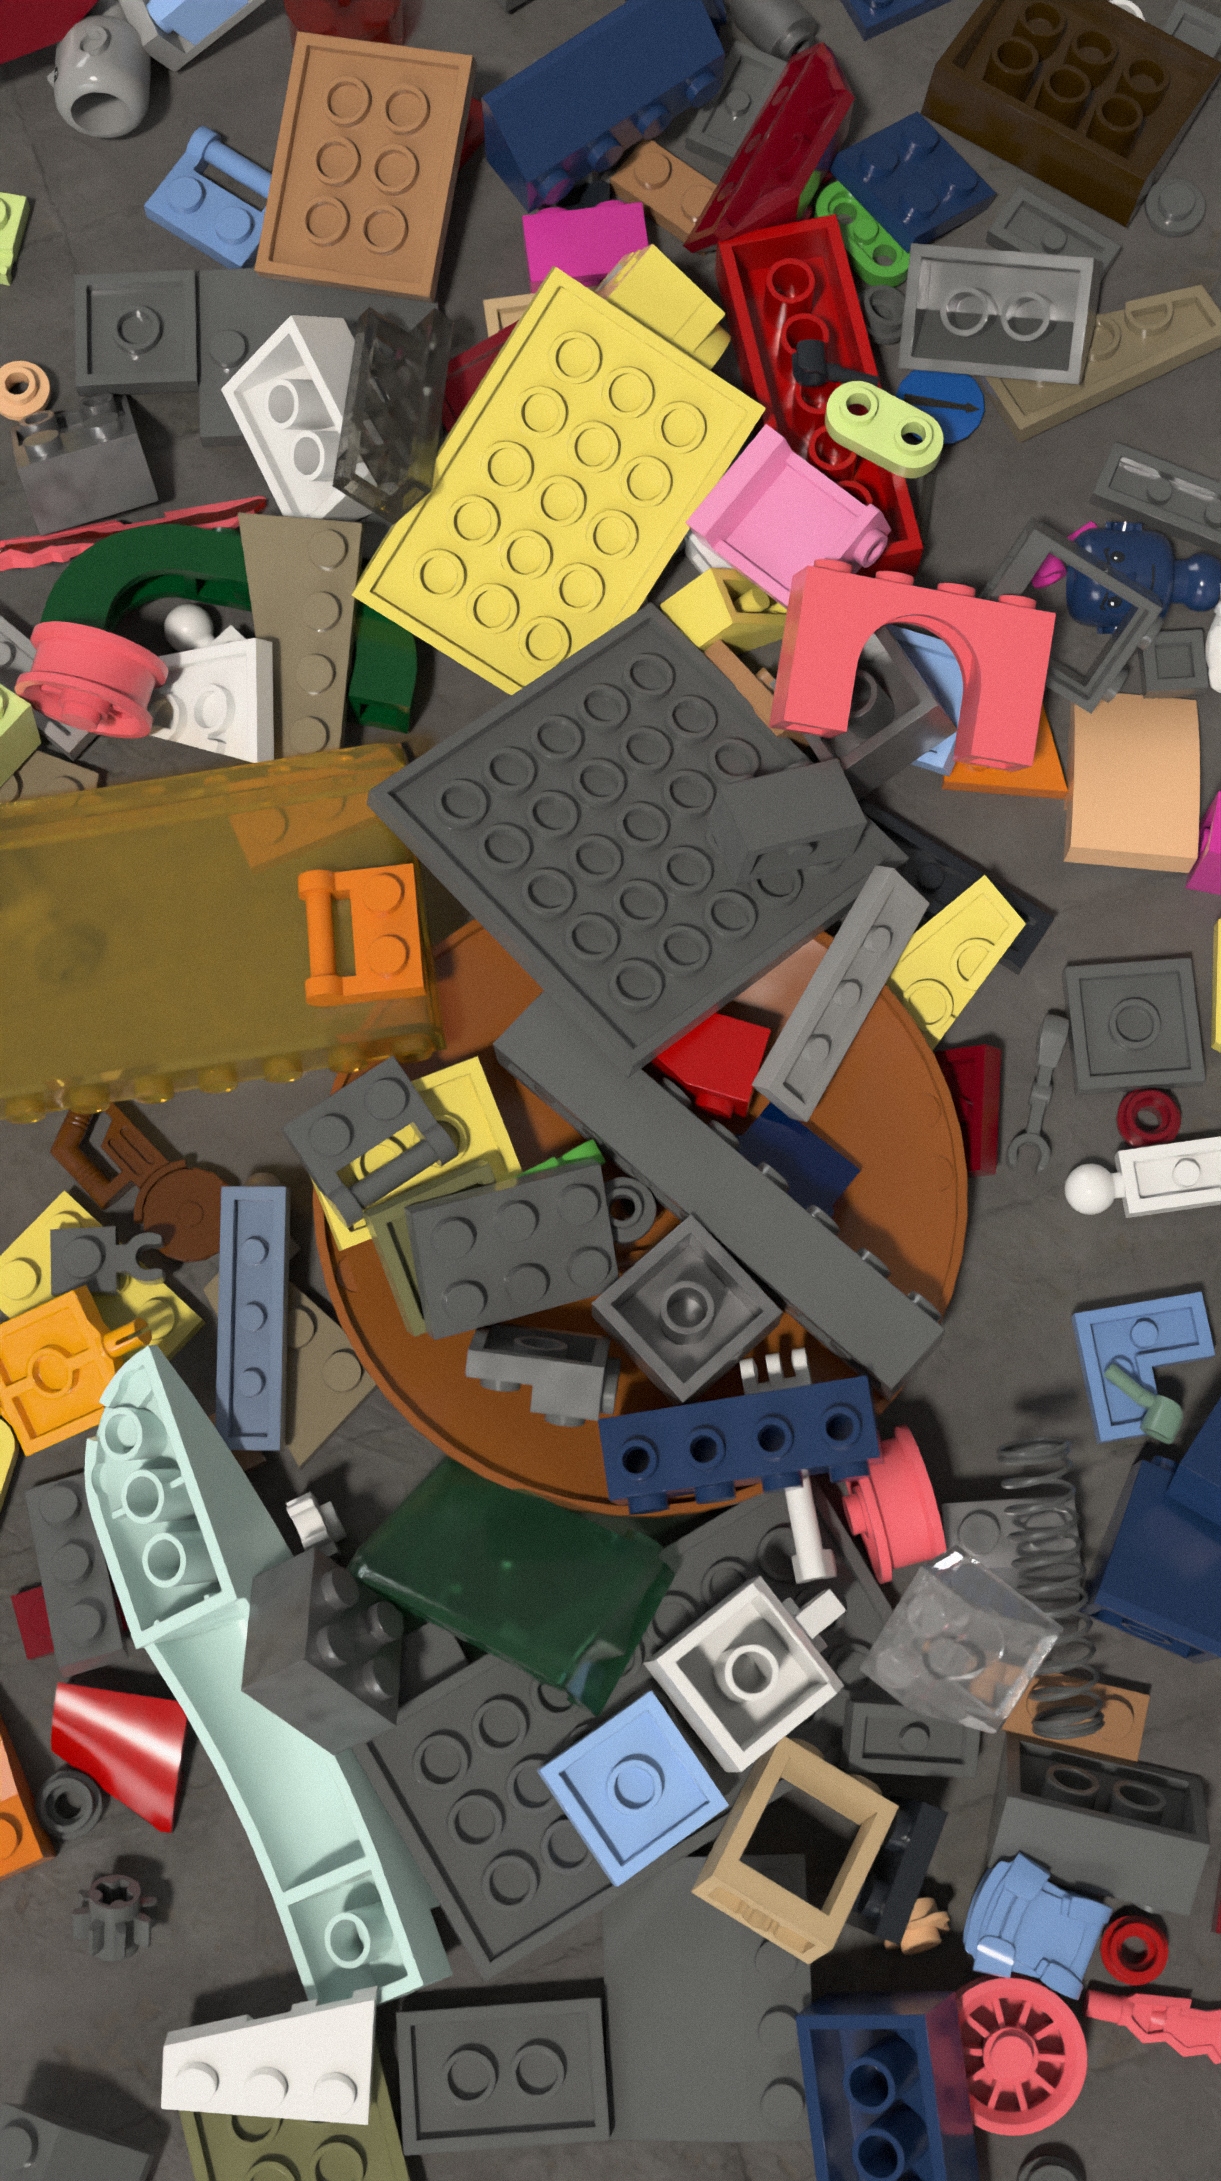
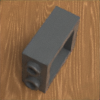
M1031 517L978 598L998 602V597L1001 595L1021 596L1047 555L1051 553L1133 604L1084 677L1049 657L1045 686L1092 714L1101 699L1109 703L1122 687L1128 675V671L1123 667L1136 648L1142 651L1146 650L1157 636L1164 622V618L1159 616L1163 607L1158 594L1137 581L1131 580L1121 571L1036 518Z

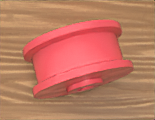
M51 621L37 624L34 627L30 641L37 651L30 672L23 673L17 678L14 689L16 695L30 703L31 707L41 714L63 724L91 733L127 739L142 738L150 733L153 718L147 711L153 689L162 687L169 673L167 666L159 657L126 638L86 625Z
M906 1424L895 1426L893 1428V1438L881 1441L885 1463L871 1465V1477L845 1482L848 1495L842 1497L850 1530L853 1536L860 1534L868 1560L880 1584L892 1581V1570L927 1560L935 1569L947 1564L945 1538L934 1490L919 1448Z
M1011 1973L1010 1979L986 1974L961 1986L955 1991L972 2124L992 2133L1016 2136L1043 2130L1058 2121L1067 2113L1078 2098L1087 2071L1085 2037L1072 2010L1047 1985L1023 1974Z

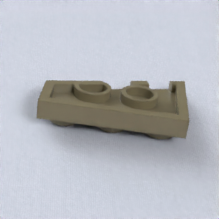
M219 1273L203 1288L217 1317ZM289 1281L285 1442L297 1465L302 1470L376 1391L378 1386L362 1366L344 1330Z

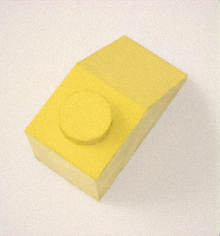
M709 568L660 604L663 614L702 653L719 639L735 655L783 639L787 609L735 569Z

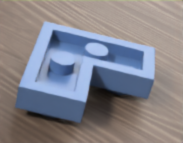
M1202 1292L1075 1313L1071 1317L1097 1444L1149 1436L1139 1428L1148 1410L1138 1406L1136 1402L1104 1376L1112 1364H1116L1146 1391L1149 1390L1152 1394L1158 1395L1152 1369L1211 1359L1215 1356Z

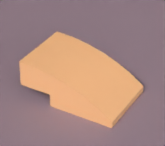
M1117 693L1109 703L1101 699L1092 714L1071 702L1066 768L1068 793L1064 799V810H1067L1063 862L1189 873L1198 859L1200 739L1196 700L1178 698L1143 699V695Z

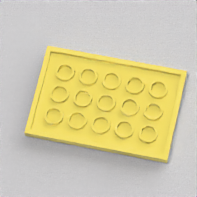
M552 266L360 576L351 595L509 695H513L638 611L690 529L685 522L721 480L766 408L559 268Z

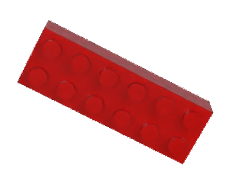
M836 214L758 229L728 241H718L715 276L724 312L726 313L725 316L744 392L766 408L754 426L755 436L767 424L786 439L794 453L866 507L872 504L883 513L891 528L890 533L887 535V545L880 557L867 568L861 567L855 575L875 578L878 571H892L916 577L923 545L905 478L897 476L839 445L827 432L825 414L828 399L832 392L844 383L827 381L820 386L803 387L796 382L793 376L792 354L797 352L796 346L799 341L808 339L820 340L826 344L828 363L839 364L841 367L878 376ZM878 380L877 387L882 389L880 381ZM852 404L847 407L848 411L856 416L868 413V409L861 404Z

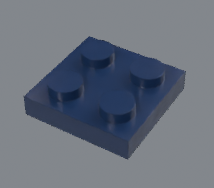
M918 111L837 153L829 168V171L907 254L910 253L911 243L926 244L987 210L996 194Z

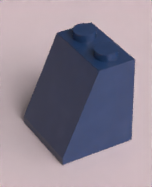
M1154 1456L1151 1463L1141 1460L1130 1469L1083 1587L1090 1598L1085 1606L1079 1609V1612L1195 1664L1221 1658V1527L1165 1495L1179 1463L1167 1458ZM1082 1594L1079 1597V1602L1083 1599Z

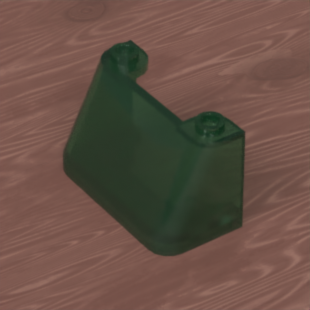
M446 1454L362 1543L346 1568L353 1577L361 1581L384 1600L393 1604L396 1609L403 1613L404 1617L407 1618L410 1615L422 1623L425 1620L516 1667L544 1686L546 1684L559 1692L564 1691L569 1695L566 1699L567 1701L598 1718L676 1575L670 1566L659 1558L663 1547L650 1537L630 1528L627 1529L622 1537L524 1488L509 1489L489 1481L449 1458Z

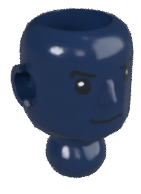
M1105 522V528L1087 529L1073 540L1074 543L1121 571L1134 582L1137 581L1158 594L1163 607L1159 616L1164 619L1167 617L1171 604H1183L1190 611L1206 612L1214 608L1218 603L1221 583L1220 561L1207 553L1194 554L1188 559H1174L1173 548L1168 539L1159 532L1142 530L1143 523ZM1070 565L1067 566L1066 601L1069 615L1082 626L1097 628V634H1113L1133 604Z

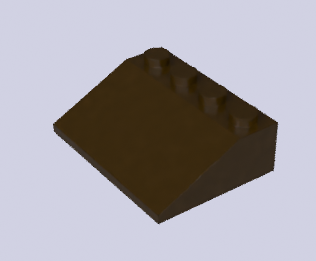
M983 0L935 64L920 114L1127 227L1147 198L1150 189L1156 184L1220 76L1221 62L1108 0Z

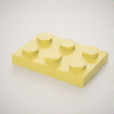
M478 1056L411 1081L436 1121L453 1141L458 1151V1156L442 1167L434 1163L363 1211L479 1159L490 1164L496 1183L510 1180L523 1173ZM409 1124L336 1173L342 1183L349 1188L421 1140ZM312 1180L339 1251L372 1239L364 1218L351 1227L346 1228L337 1218Z
M65 1190L0 1256V1309L10 1319L55 1299L51 1294L50 1229L103 1227ZM139 1260L140 1267L143 1268V1269L149 1270V1269ZM120 1276V1295L92 1296L104 1323L110 1331L130 1323L136 1318L143 1319L148 1326L128 1335V1338L132 1339L151 1330L152 1340L148 1345H157L168 1361L205 1325L203 1319L164 1283L144 1285L137 1282L132 1276ZM148 1345L141 1346L122 1355L124 1364Z

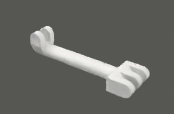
M805 1347L792 1350L791 1361L796 1376L784 1377L779 1352L765 1355L770 1381L763 1383L758 1382V1369L753 1357L739 1360L745 1395L813 1384ZM802 1476L803 1488L785 1492L796 1555L791 1556L797 1584L822 1578L837 1577L833 1551L831 1549H823L809 1476Z

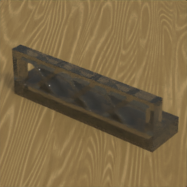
M368 307L358 318L332 487L393 525L428 495L433 487L454 324L452 319L435 308L409 333L371 307ZM376 338L396 351L395 360L388 361ZM377 377L389 401H381L369 380L370 378ZM370 419L383 440V444H375L363 420ZM357 463H365L377 487L355 474Z

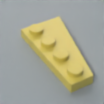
M986 875L981 877L911 936L885 982L912 1016L932 1051L1026 925Z

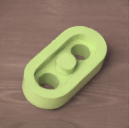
M851 381L840 385L832 392L828 399L825 426L831 438L839 445L904 478L924 476L937 465L944 438L940 425L929 414L863 381ZM852 404H861L868 409V413L856 416L851 414L847 407ZM906 433H916L922 438L923 442L918 445H910L902 439V436Z

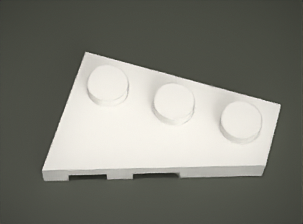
M251 638L158 656L167 666L169 673L165 684L160 688L153 689L147 711L153 718L151 731L148 735L252 763L274 767L272 642Z
M378 1986L355 1990L352 1998L319 2005L318 1999L292 2004L291 2012L259 2019H253L247 2014L168 2032L163 2046L161 2109L368 2125L371 2112Z

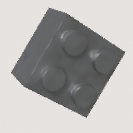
M884 625L870 636L859 656L847 732L831 739L803 734L820 762L838 759L858 801L957 732V728L895 636ZM776 679L769 683L774 691Z
M692 1214L592 1302V1317L675 1407L693 1404L734 1367L739 1360L745 1357L779 1326L783 1313Z
M313 1547L253 1577L241 1691L333 1756L397 1726L403 1613L355 1578L347 1569L339 1566L316 1547Z

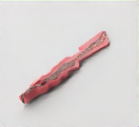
M256 496L164 512L165 518L125 525L117 520L64 529L44 536H20L0 540V571L13 568H34L51 562L64 563L112 534L144 525L180 524L209 530L215 527H226L235 530L239 527L238 512L256 514L267 505L266 498Z

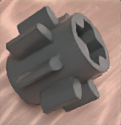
M107 1875L101 1877L91 1885L89 1890L81 1889L78 1892V1908L72 1911V1938L78 1940L88 1938V1955L95 1956L100 1960L108 1962L126 1960L138 1951L139 1946L149 1947L151 1945V1928L156 1926L157 1923L156 1897L141 1898L140 1882L128 1876Z

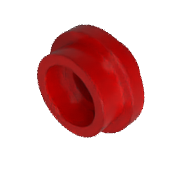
M1137 1915L1122 1916L1111 1922L1102 1934L1099 1946L1100 1958L1107 1972L1116 1980L1129 1985H1143L1156 1979L1164 1970L1168 1960L1167 1940L1159 1926L1148 1918ZM1132 1936L1138 1937L1144 1945L1143 1957L1135 1963L1127 1962L1121 1953L1123 1942Z

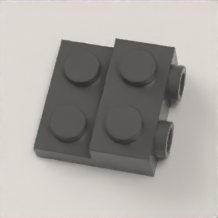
M499 1322L476 1329L468 1348L465 1377L480 1378V1385L482 1387L495 1391L512 1392L520 1390L521 1384L533 1385L530 1412L545 1414L544 1420L554 1425L579 1427L585 1424V1419L598 1421L600 1413L613 1415L621 1358L609 1357L611 1336Z

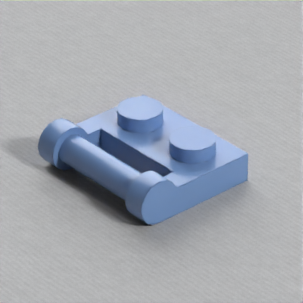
M202 125L191 136L186 152L145 203L146 216L228 269L252 268L257 259L266 206L262 212L256 210L202 176V173L211 164L265 199L268 198L272 174L221 143L220 134Z

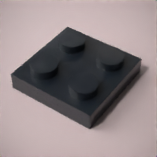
M891 1795L890 1801L898 1805L899 1808L845 1923L900 1945L948 1812L921 1801Z

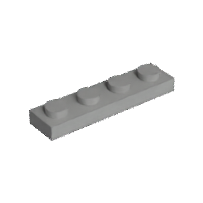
M877 865L874 867L752 1083L755 1089L789 1118L808 1122L930 904L894 868Z

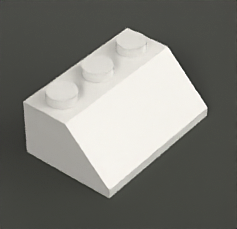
M291 315L221 388L283 516L354 522L385 508L421 473L344 318Z

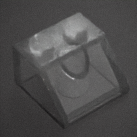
M955 1545L921 1565L859 1670L913 1713L996 1734L1007 1721L1065 1628L960 1546Z

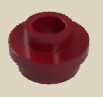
M1155 1088L1137 1089L1131 1092L1120 1103L1116 1113L1117 1130L1122 1139L1134 1149L1170 1144L1177 1136L1181 1125V1115L1176 1102L1167 1093ZM1141 1111L1153 1113L1158 1120L1157 1129L1154 1131L1143 1130L1137 1123V1113Z

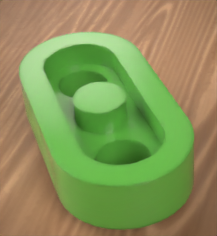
M839 181L824 188L817 199L814 218L836 214V216L848 215L854 220L847 225L838 223L849 266L871 286L887 285L895 287L903 283L908 277L910 253L907 254ZM878 256H886L893 261V264L882 266L877 264L874 259Z

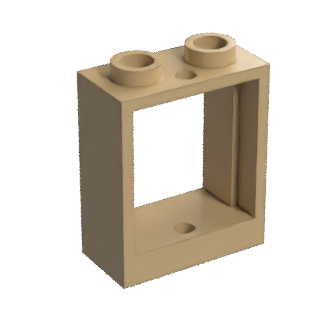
M785 1736L756 1760L691 1893L805 1963L810 1964L833 1949L899 1806L883 1797L881 1789L871 1780L860 1775L844 1773L826 1762L822 1752L814 1745L801 1739H789ZM780 1777L861 1826L821 1911L739 1861Z

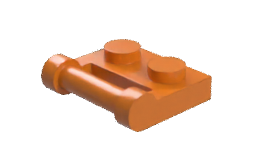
M413 863L342 872L322 869L310 870L298 875V895L301 900L306 902L311 977L305 981L307 1004L327 1007L427 995L417 872ZM350 899L356 967V976L347 977L337 976L332 901Z

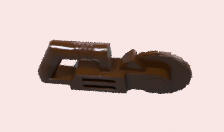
M90 1078L85 1080L77 1088L73 1101L70 1104L71 1106L66 1113L64 1122H62L49 1153L82 1186L85 1192L89 1194L102 1210L111 1207L135 1185L140 1191L134 1206V1221L136 1224L144 1223L145 1232L156 1233L164 1238L165 1248L157 1250L168 1258L190 1263L204 1261L220 1252L221 1186H229L227 1182L212 1171L196 1167L188 1168L185 1159L169 1163ZM97 1106L112 1120L100 1146L105 1154L122 1171L112 1181L106 1178V1175L95 1166V1163L80 1148Z

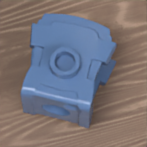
M1020 1851L1013 1861L1009 1863L999 1861L993 1869L987 1868L972 1897L963 1933L965 1950L972 1954L974 1958L973 1971L1010 1979L1012 1971L1039 1978L1051 1989L1078 2000L1083 1989L1081 1982L1103 1925L1108 1923L1113 1908L1102 1900L1081 1896L1071 1890H1065L1057 1884L1048 1882L1047 1880L1051 1873Z

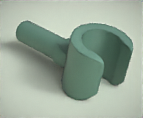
M1112 1364L1104 1376L1136 1402L1138 1406L1148 1410L1139 1427L1140 1430L1162 1443L1171 1444L1182 1425L1183 1413L1179 1404L1167 1397L1154 1395L1149 1390L1146 1391L1116 1364Z

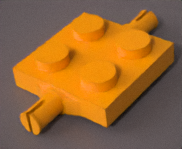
M87 1285L74 1289L0 1324V1415L13 1427L26 1457L98 1425L105 1408L103 1404L99 1403V1400L114 1375L124 1365L122 1355L141 1346L148 1345L152 1340L151 1330L132 1339L128 1338V1335L148 1326L141 1318H136L132 1322L110 1331L104 1323Z

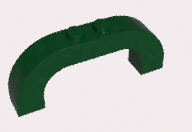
M154 524L130 528L112 534L83 551L62 572L47 598L40 623L51 621L70 622L114 634L122 619L133 609L146 602L160 598H183L252 612L241 533L226 527H215L209 530L180 524ZM358 600L352 656L354 671L348 694L347 722L408 734L413 712L417 675V654L413 634Z

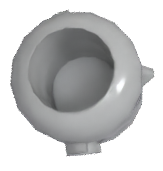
M98 0L83 19L70 29L64 39L56 43L55 69L47 76L48 82L54 89L56 108L65 122L78 132L92 137L114 138L128 134L140 125L149 108L151 56L143 48L139 32L129 24L119 0Z

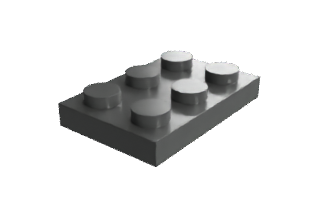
M592 1158L404 1207L426 1332L434 1340L600 1295L619 1279L601 1165Z
M600 1996L396 2012L404 2156L610 2140Z

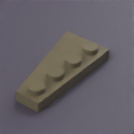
M1201 284L1127 301L1123 310L1096 314L1093 335L1080 385L974 376L1017 442L1021 443L1220 348L1221 311Z
M238 512L256 638L272 642L274 765L280 771L341 776L358 599L351 594L361 575L365 527L359 522Z

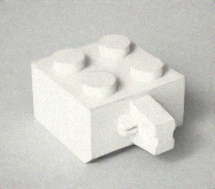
M757 1576L746 1580L643 1664L725 1772H742L843 1688L844 1684L820 1654L827 1647V1644L819 1633L847 1610L830 1589L819 1592L800 1608H798L791 1597H788L781 1603L763 1578Z

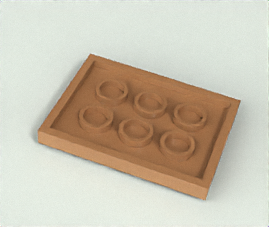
M297 32L254 270L260 277L434 303L478 64L473 55Z

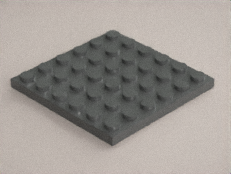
M652 602L370 789L367 799L369 808L627 1078L850 912L876 865L894 868L900 874L909 860V857L864 814L867 823L852 856L739 885L734 884L707 823L719 786H723L728 781L742 775H752L756 778L781 772L797 762L811 760L788 737L778 738L757 716L750 702L736 689L735 685Z

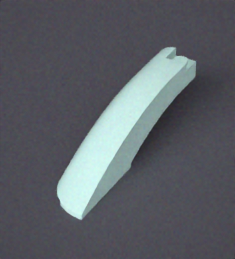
M148 1345L120 1368L103 1392L99 1403L103 1404L105 1408L99 1422L97 1434L94 1437L87 1438L85 1451V1487L88 1506L135 1648H145L185 1712L218 1772L248 1835L273 1896L308 2001L318 1999L319 2005L352 1998L355 1990L378 1986L376 2007L453 1975L431 1913L432 1909L440 1905L351 1748L333 1756L241 1691L252 1579L294 1556L246 1474L189 1388L157 1345Z

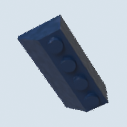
M629 0L482 96L486 161L528 214L544 203L551 205L560 201L571 191L574 183L594 170L602 172L610 168L618 161L624 150L642 138L646 140L655 138L669 126L672 118L690 106L700 107L705 105L718 93L723 85L725 52L702 0Z

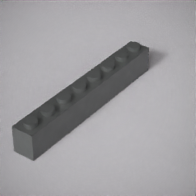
M544 990L493 1043L497 1061L503 1068L586 1140L594 1139L601 1153L630 1178L638 1180L645 1185L653 1197L681 1222L692 1214L774 1303L859 1376L867 1375L872 1383V1387L886 1400L890 1401L941 1344L945 1329L938 1324V1321L942 1316L927 1299L915 1291H911L907 1296L904 1295L887 1280L891 1273L879 1258L865 1248L861 1247L856 1253L837 1237L840 1228L825 1212L812 1204L806 1210L786 1194L790 1190V1186L776 1170L764 1162H761L757 1167L752 1165L737 1152L741 1144L736 1137L719 1122L711 1120L706 1125L689 1111L688 1108L692 1105L690 1099L670 1080L663 1078L657 1083L642 1069L627 1078Z

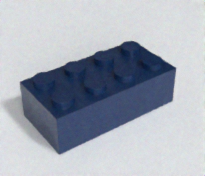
M955 1991L827 1992L795 2015L816 2181H980Z

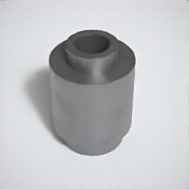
M796 0L731 1L730 12L735 16V26L758 50L788 62L791 56L812 47L814 43L813 33L816 26L815 20Z

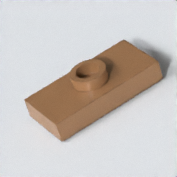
M721 639L715 641L703 654L735 685L736 689L750 702L756 715L769 727L774 690L769 683L775 679L764 667L754 675ZM769 727L778 738L788 737L801 751L809 746L802 733Z

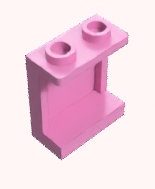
M765 424L685 522L702 545L786 609L788 608L792 576L808 565L813 566L816 559H831L849 563L853 566L851 574H856L861 567L867 568L880 557L888 542L887 535L891 531L883 513L872 504L866 507L794 453L786 439L767 424Z

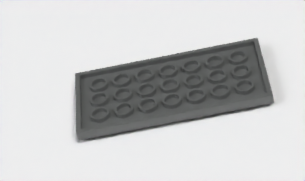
M809 1475L822 1546L823 1549H831L833 1551L837 1577L811 1580V1582L800 1584L796 1583L791 1556L796 1555L785 1492L762 1494L736 1504L566 1606L533 1628L499 1646L399 1706L396 1727L351 1747L352 1752L482 1981L486 1982L719 1836L756 1760L742 1772H725L643 1663L746 1580L761 1576L781 1603L788 1597H791L798 1608L802 1607L819 1592L830 1589L847 1610L819 1633L827 1644V1647L820 1654L844 1686L835 1696L786 1735L789 1739L797 1738L814 1745L822 1752L824 1760L831 1765L841 1758L846 1699L929 1704L943 1695L813 1475ZM652 1690L729 1806L627 1881L616 1887L613 1886L536 1770L645 1692ZM780 1777L767 1805L796 1786Z

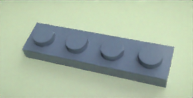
M221 1186L215 1428L229 1450L285 1451L291 1189L288 1187Z

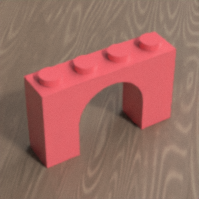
M816 559L813 566L808 565L792 576L769 727L830 739L847 732L856 668L865 643L881 626L894 623L913 624L929 630L943 640L954 654L960 667L963 695L953 761L1010 772L1033 766L1056 613L1036 610L1037 601L1023 596L1001 595L998 597V602L975 598L976 590L961 584L940 583L937 585V590L913 586L914 577L899 572L878 571L875 578L851 574L853 567L851 564L831 559Z

